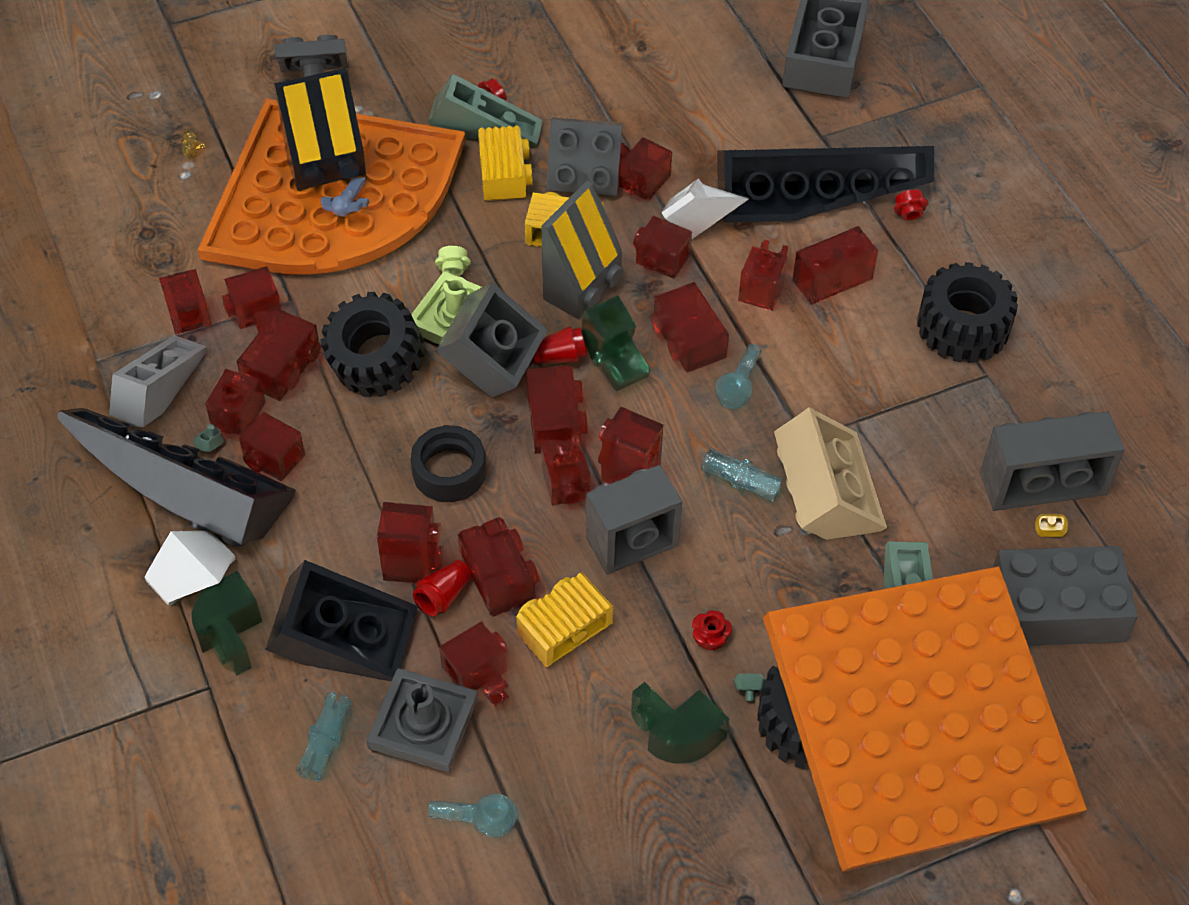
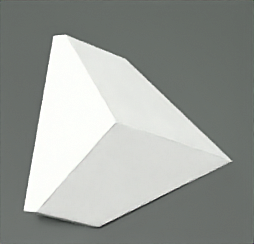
M698 178L673 196L661 213L665 219L692 240L743 204L748 198L704 185Z
M170 531L147 571L145 580L170 607L184 596L220 583L229 565L236 558L211 531Z

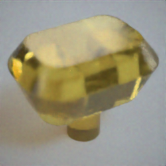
M188 129L183 132L181 138L182 152L186 157L196 155L198 148L205 149L206 142L198 141L197 134Z

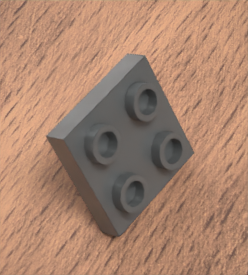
M321 35L317 37V41L303 42V38L290 37L283 39V43L275 44L276 59L282 72L304 71V77L324 73V69L349 67L345 40L338 39L337 35Z
M552 117L547 190L576 192L586 181L594 184L597 194L617 196L623 123Z
M397 668L367 738L368 749L449 773L477 704L478 691Z

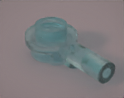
M755 344L748 345L735 372L726 373L716 381L715 394L724 407L730 409L741 408L751 398L753 386L748 378L762 352L759 346Z
M489 794L481 798L476 805L430 800L428 818L474 823L476 831H480L488 837L499 838L514 828L517 821V810L513 801L507 796Z

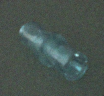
M712 447L707 452L701 467V471L732 483V487L737 490L744 488L772 502L775 500L783 482V478L752 466V461L743 459L741 461L723 454Z
M327 693L316 724L311 725L307 733L309 742L300 764L296 768V772L305 779H308L310 772H313L312 781H322L333 749L338 748L342 740L340 731L352 706V701L342 694L337 704L335 702L337 693Z

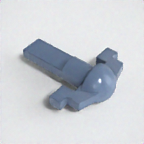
M353 177L342 194L334 199L333 197H322L320 202L323 209L334 212L337 216L344 217L351 212L360 211L361 207H367L370 203L368 198H358L354 202L366 183L365 178Z

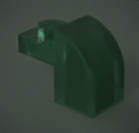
M618 295L585 309L582 318V334L589 356L595 367L601 366L615 391L647 378L651 371L632 340L637 326Z
M236 571L222 578L220 583L207 587L202 591L192 609V624L202 653L212 648L220 664L229 663L236 676L251 669L246 647L238 634L261 623L262 619L257 600L239 572Z
M646 682L632 691V718L643 731H649L648 752L656 758L675 764L691 763L705 757L727 739L730 718L700 690L675 710Z

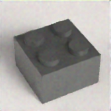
M491 282L468 294L435 352L493 398L518 386L548 329Z
M661 465L647 470H637L627 478L612 484H601L593 491L586 493V539L606 575L679 546L683 501Z

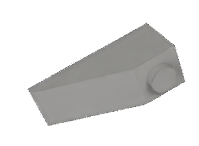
M173 335L113 373L109 415L135 427H144L162 415L205 356L207 346Z

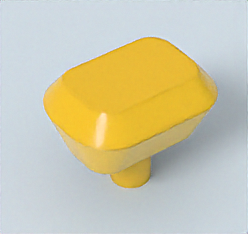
M1040 514L1035 521V530L1041 537H1062L1067 533L1068 521L1063 514Z

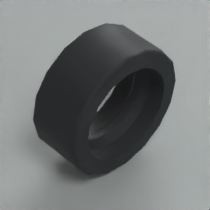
M451 425L432 428L422 434L412 447L410 459L412 476L416 487L426 497L438 502H456L467 499L479 490L485 480V449L482 441L468 429ZM449 450L459 451L468 455L472 460V465L460 475L440 477L426 469V462L436 453Z

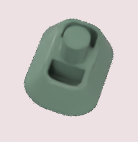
M208 424L206 430L193 439V444L206 453L224 443L221 431L212 424Z
M737 674L733 682L737 691H746V701L753 702L754 691H761L763 681L766 678L763 674Z

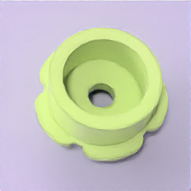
M446 246L438 251L435 265L442 273L445 271L452 275L460 276L471 265V260L467 257V250L465 248Z

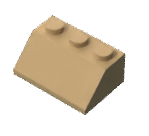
M810 407L774 431L778 445L777 454L784 465L787 476L786 486L792 494L797 510L795 517L803 530L828 540L881 532L887 528L857 432Z

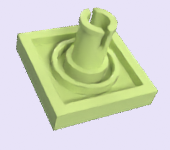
M444 271L411 314L422 337L440 344L468 294L482 287Z

